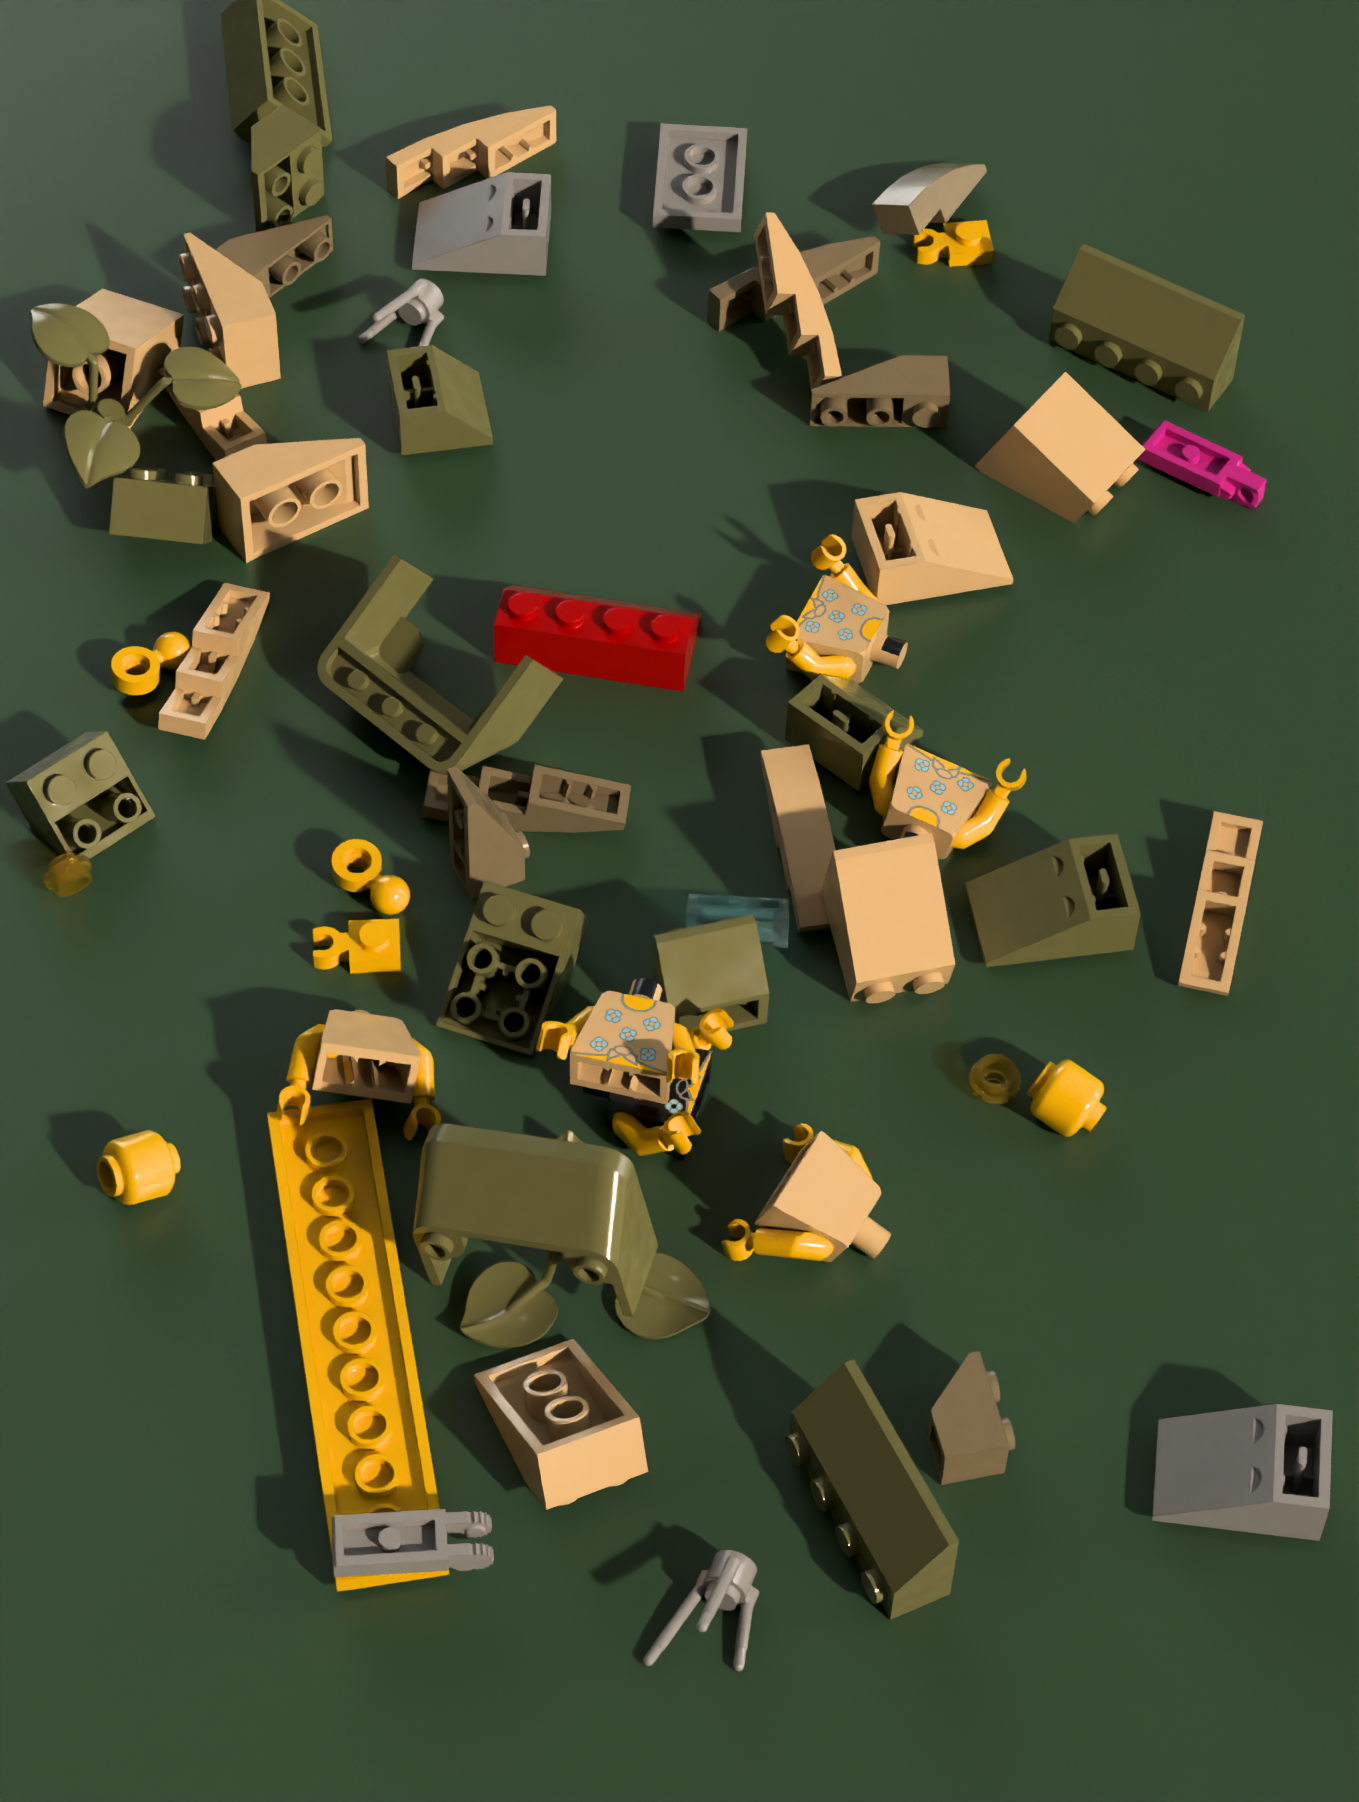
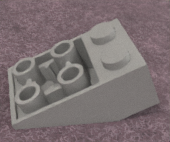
M506 172L419 202L412 270L546 276L551 221V174Z
M1271 1404L1159 1419L1152 1521L1320 1541L1330 1509L1333 1410Z

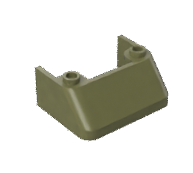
M394 554L320 656L317 667L318 676L327 688L431 770L447 775V769L457 766L463 771L519 741L563 681V678L525 655L495 698L483 707L474 720L410 671L421 655L423 637L420 630L407 620L406 617L434 579Z
M442 1123L430 1128L422 1147L413 1239L431 1285H442L452 1258L460 1257L464 1253L468 1238L562 1252L567 1265L580 1281L591 1285L613 1284L622 1314L633 1317L657 1252L658 1242L635 1167L627 1156L617 1150L604 1146Z

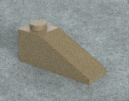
M457 766L447 769L450 864L469 899L479 896L484 881L507 887L525 880V859L530 857V849L522 830L514 831L505 813Z

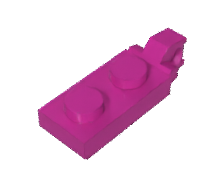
M1162 421L1142 444L1145 450L1138 457V460L1216 497L1220 496L1224 500L1232 498L1234 503L1251 509H1255L1264 498L1267 479L1250 472L1251 469L1242 463L1243 456L1168 421Z

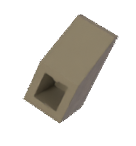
M980 1351L968 1354L930 1410L926 1438L941 1485L1005 1473L1008 1453L1015 1449V1437L1011 1421L1008 1417L1001 1418L996 1404L1000 1402V1389L996 1374L993 1370L986 1371Z

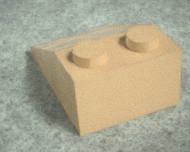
M361 438L256 444L229 454L212 463L218 527L246 563L369 508L366 445Z
M574 1339L474 1374L475 1384L525 1483L546 1510L556 1506L568 1505L577 1498L606 1487L621 1485L630 1478L648 1472L640 1417Z

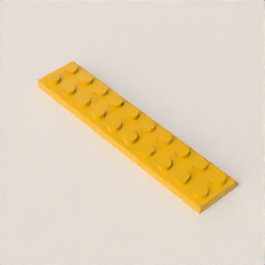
M372 1098L309 1107L308 1118L303 1125H299L301 1116L299 1108L283 1110L281 1121L277 1118V1111L267 1113L332 1562V1517L334 1515L440 1509ZM449 1570L348 1576L335 1577L337 1592L450 1574Z

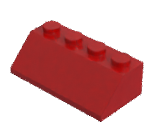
M512 585L503 590L494 622V661L518 666L524 656L527 655L555 672L684 692L701 621V613Z

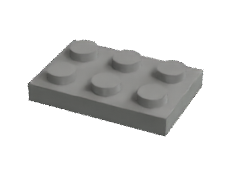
M661 123L653 208L654 228L741 232L748 128Z

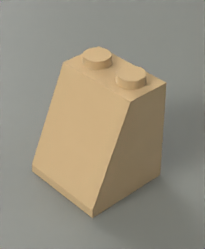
M101 289L76 307L93 314L104 325L110 339L108 349L102 354L94 355L98 360L97 399L99 401L114 399L124 407L125 412H128L160 380L157 370L163 368L167 355L174 349L180 348L184 314ZM48 360L43 406L68 415H72L79 410H88L86 408L89 399L88 363L85 361L81 366L69 368L53 364ZM141 412L134 418L132 425L127 426L129 429H131Z
M1065 371L982 457L975 467L988 477L1068 521L1075 523L1087 511L1095 516L1114 497L1108 491L1113 484L1120 489L1139 470L1133 462L1144 452L1145 448Z
M928 833L833 851L821 893L850 1002L865 999L867 1003H880L893 998L895 993L915 990L917 994H928L938 991L945 984H948L956 964L933 834Z

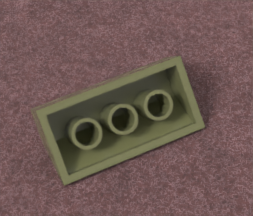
M281 0L233 1L220 13L232 131L243 141L251 142V127L278 107L284 105L321 129L322 147H327L332 142V133L318 25Z
M1083 244L1078 250L1053 307L1049 341L1185 403L1209 412L1233 380L1245 314Z
M853 1359L845 1362L791 1411L789 1435L785 1437V1443L793 1463L797 1467L804 1465L812 1480L810 1481L811 1492L817 1506L822 1512L829 1510L836 1522V1536L842 1551L848 1558L855 1556L863 1571L861 1573L862 1583L869 1599L874 1604L880 1602L889 1619L892 1620L950 1595L959 1540L856 1361Z

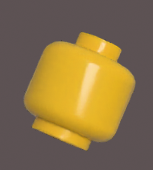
M1069 1059L1062 1060L1057 1065L1049 1061L1026 1094L1032 1098L1030 1103L1031 1113L1065 1137L1074 1135L1081 1127L1090 1133L1107 1109L1105 1105L1099 1102L1104 1094L1103 1083Z
M145 1130L109 1141L103 1151V1156L98 1158L97 1176L107 1196L110 1198L114 1197L118 1202L126 1206H131L169 1194L175 1183V1174L180 1171V1157L172 1143H166L160 1134L152 1130Z

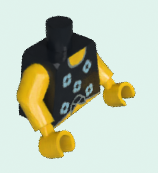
M715 1008L704 1014L700 1020L699 1027L688 1031L694 1048L700 1056L698 1084H691L690 1079H673L672 1083H670L667 1104L583 1087V1093L608 1099L607 1127L637 1155L645 1156L663 1152L674 1158L684 1160L685 1154L692 1148V1143L690 1142L692 1135H699L701 1132L696 1122L711 1082L712 1051L708 1050L711 1048V1043L719 1050H726L730 1047L732 1036L726 1029L732 1028L734 1021L724 1010Z

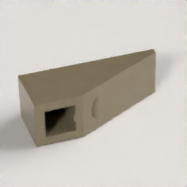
M325 215L231 238L215 250L261 281L270 298L285 286L294 283L301 274L317 262L325 260L333 251L332 218Z
M901 355L812 389L810 426L947 428L950 403L948 356Z

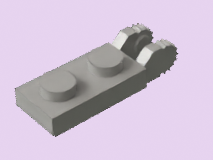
M446 1509L334 1515L332 1517L334 1577L449 1570L448 1567L458 1571L484 1569L493 1564L494 1553L492 1546L489 1547L488 1544L485 1545L483 1543L447 1544V1535L456 1539L482 1537L487 1535V1533H491L492 1520L486 1512H446Z

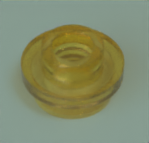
M65 853L49 863L48 871L43 877V882L47 889L54 890L58 897L63 898L74 895L92 882L93 876L90 872L92 864L85 855L75 856L74 853Z
M986 1055L975 1063L970 1070V1090L983 1102L1003 1104L1012 1100L1019 1092L1021 1085L1020 1072L1014 1062L1004 1055ZM989 1080H997V1081H999L1001 1084H993V1083H990V1082H988V1081H989Z

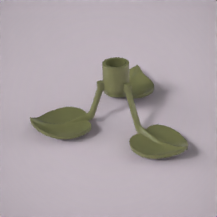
M44 304L30 310L33 342L47 360L53 364L69 368L81 366L85 361L89 365V399L86 404L88 410H79L73 413L67 419L63 430L64 444L69 461L85 489L104 479L122 474L136 464L141 452L140 444L133 431L127 426L132 425L134 418L163 389L171 387L173 399L183 407L195 410H208L233 400L242 387L239 378L212 353L197 347H180L170 352L164 360L163 369L168 377L160 379L128 412H125L124 407L114 399H103L101 401L97 399L98 360L94 355L104 353L110 344L108 332L104 325L88 311L68 304Z
M566 1130L556 1139L583 1143L570 1130ZM555 1251L548 1252V1262L539 1281H536V1277L529 1267L517 1262H500L485 1269L473 1282L468 1293L465 1313L460 1324L462 1333L475 1342L497 1348L521 1347L531 1344L544 1336L553 1326L558 1315L556 1301L544 1289L550 1285L558 1262L561 1260L566 1262L564 1254ZM656 1253L633 1317L622 1314L617 1296L615 1299V1311L623 1327L631 1334L644 1339L658 1340L674 1336L704 1321L710 1314V1304L702 1283L685 1264L672 1256Z

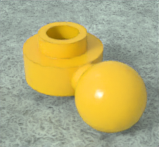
M166 632L158 637L153 651L139 646H131L119 650L111 660L112 684L117 690L128 695H144L151 692L159 683L160 668L177 670L192 648L191 643L181 633Z
M352 839L336 847L332 854L331 872L335 883L339 887L350 892L370 890V900L373 907L385 915L398 914L407 907L410 900V890L407 883L395 875H382V857L375 845L366 840ZM353 868H360L364 870V872L352 873L349 872V870Z

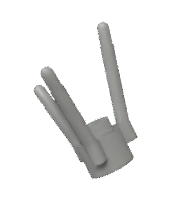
M420 278L406 292L373 315L372 318L375 323L358 337V342L361 344L366 343L400 316L406 323L413 326L426 324L417 347L429 345L436 327L444 320L443 314L439 311L444 302L442 292L431 281Z
M720 1550L717 1552L709 1570H702L694 1588L644 1656V1665L651 1666L654 1664L705 1594L707 1603L696 1625L699 1632H705L708 1629L718 1609L730 1611L734 1610L737 1604L740 1606L733 1668L736 1671H742L748 1648L752 1612L760 1593L752 1586L757 1573L755 1563L737 1551Z

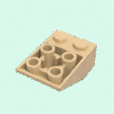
M192 233L183 234L185 253L179 254L178 257L183 278L185 281H188V286L182 287V295L187 312L189 314L196 313L195 327L200 343L209 344L210 348L207 351L218 357L239 378L242 385L241 389L281 379L276 313L263 283Z
M903 492L855 499L851 538L869 589L882 604L892 605L1013 584L1012 574L987 510Z

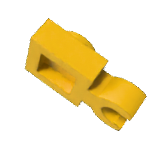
M987 220L943 223L942 232L924 228L920 235H913L912 244L913 247H917V264H932L939 258H947L949 267L993 263L994 249Z
M399 919L349 920L348 932L339 933L336 929L326 926L313 929L314 946L330 947L327 950L313 951L314 968L326 970L336 967L340 962H349L350 974L401 972Z

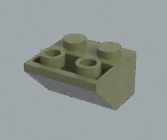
M281 105L251 127V174L256 232L287 225L290 220L309 206L315 205L325 195L321 129L284 105Z
M433 345L386 350L388 390L401 456L493 445L492 431L478 371Z
M138 466V468H129L128 475L114 477L109 534L194 544L212 542L218 518L212 474L184 471V473H175V478L165 477L166 469Z
M819 675L788 702L785 740L794 746L809 744L813 760L860 792L869 784V777L879 744H885L887 738L882 728L883 721L894 709L849 678ZM894 710L890 720V728L895 733H904L907 729L908 719ZM914 724L912 733L901 740L899 749L904 750L906 743L913 745L923 736V729Z
M108 731L85 732L5 782L29 825L71 868H77L156 817Z
M754 914L737 918L725 917L714 923L691 928H675L666 933L654 935L652 980L657 982L662 988L659 1001L670 1003L675 1007V1023L684 1026L689 1031L699 1027L700 1020L704 1014L715 1008L724 1010L734 1021V1026L726 1029L727 1032L767 1023L769 989Z

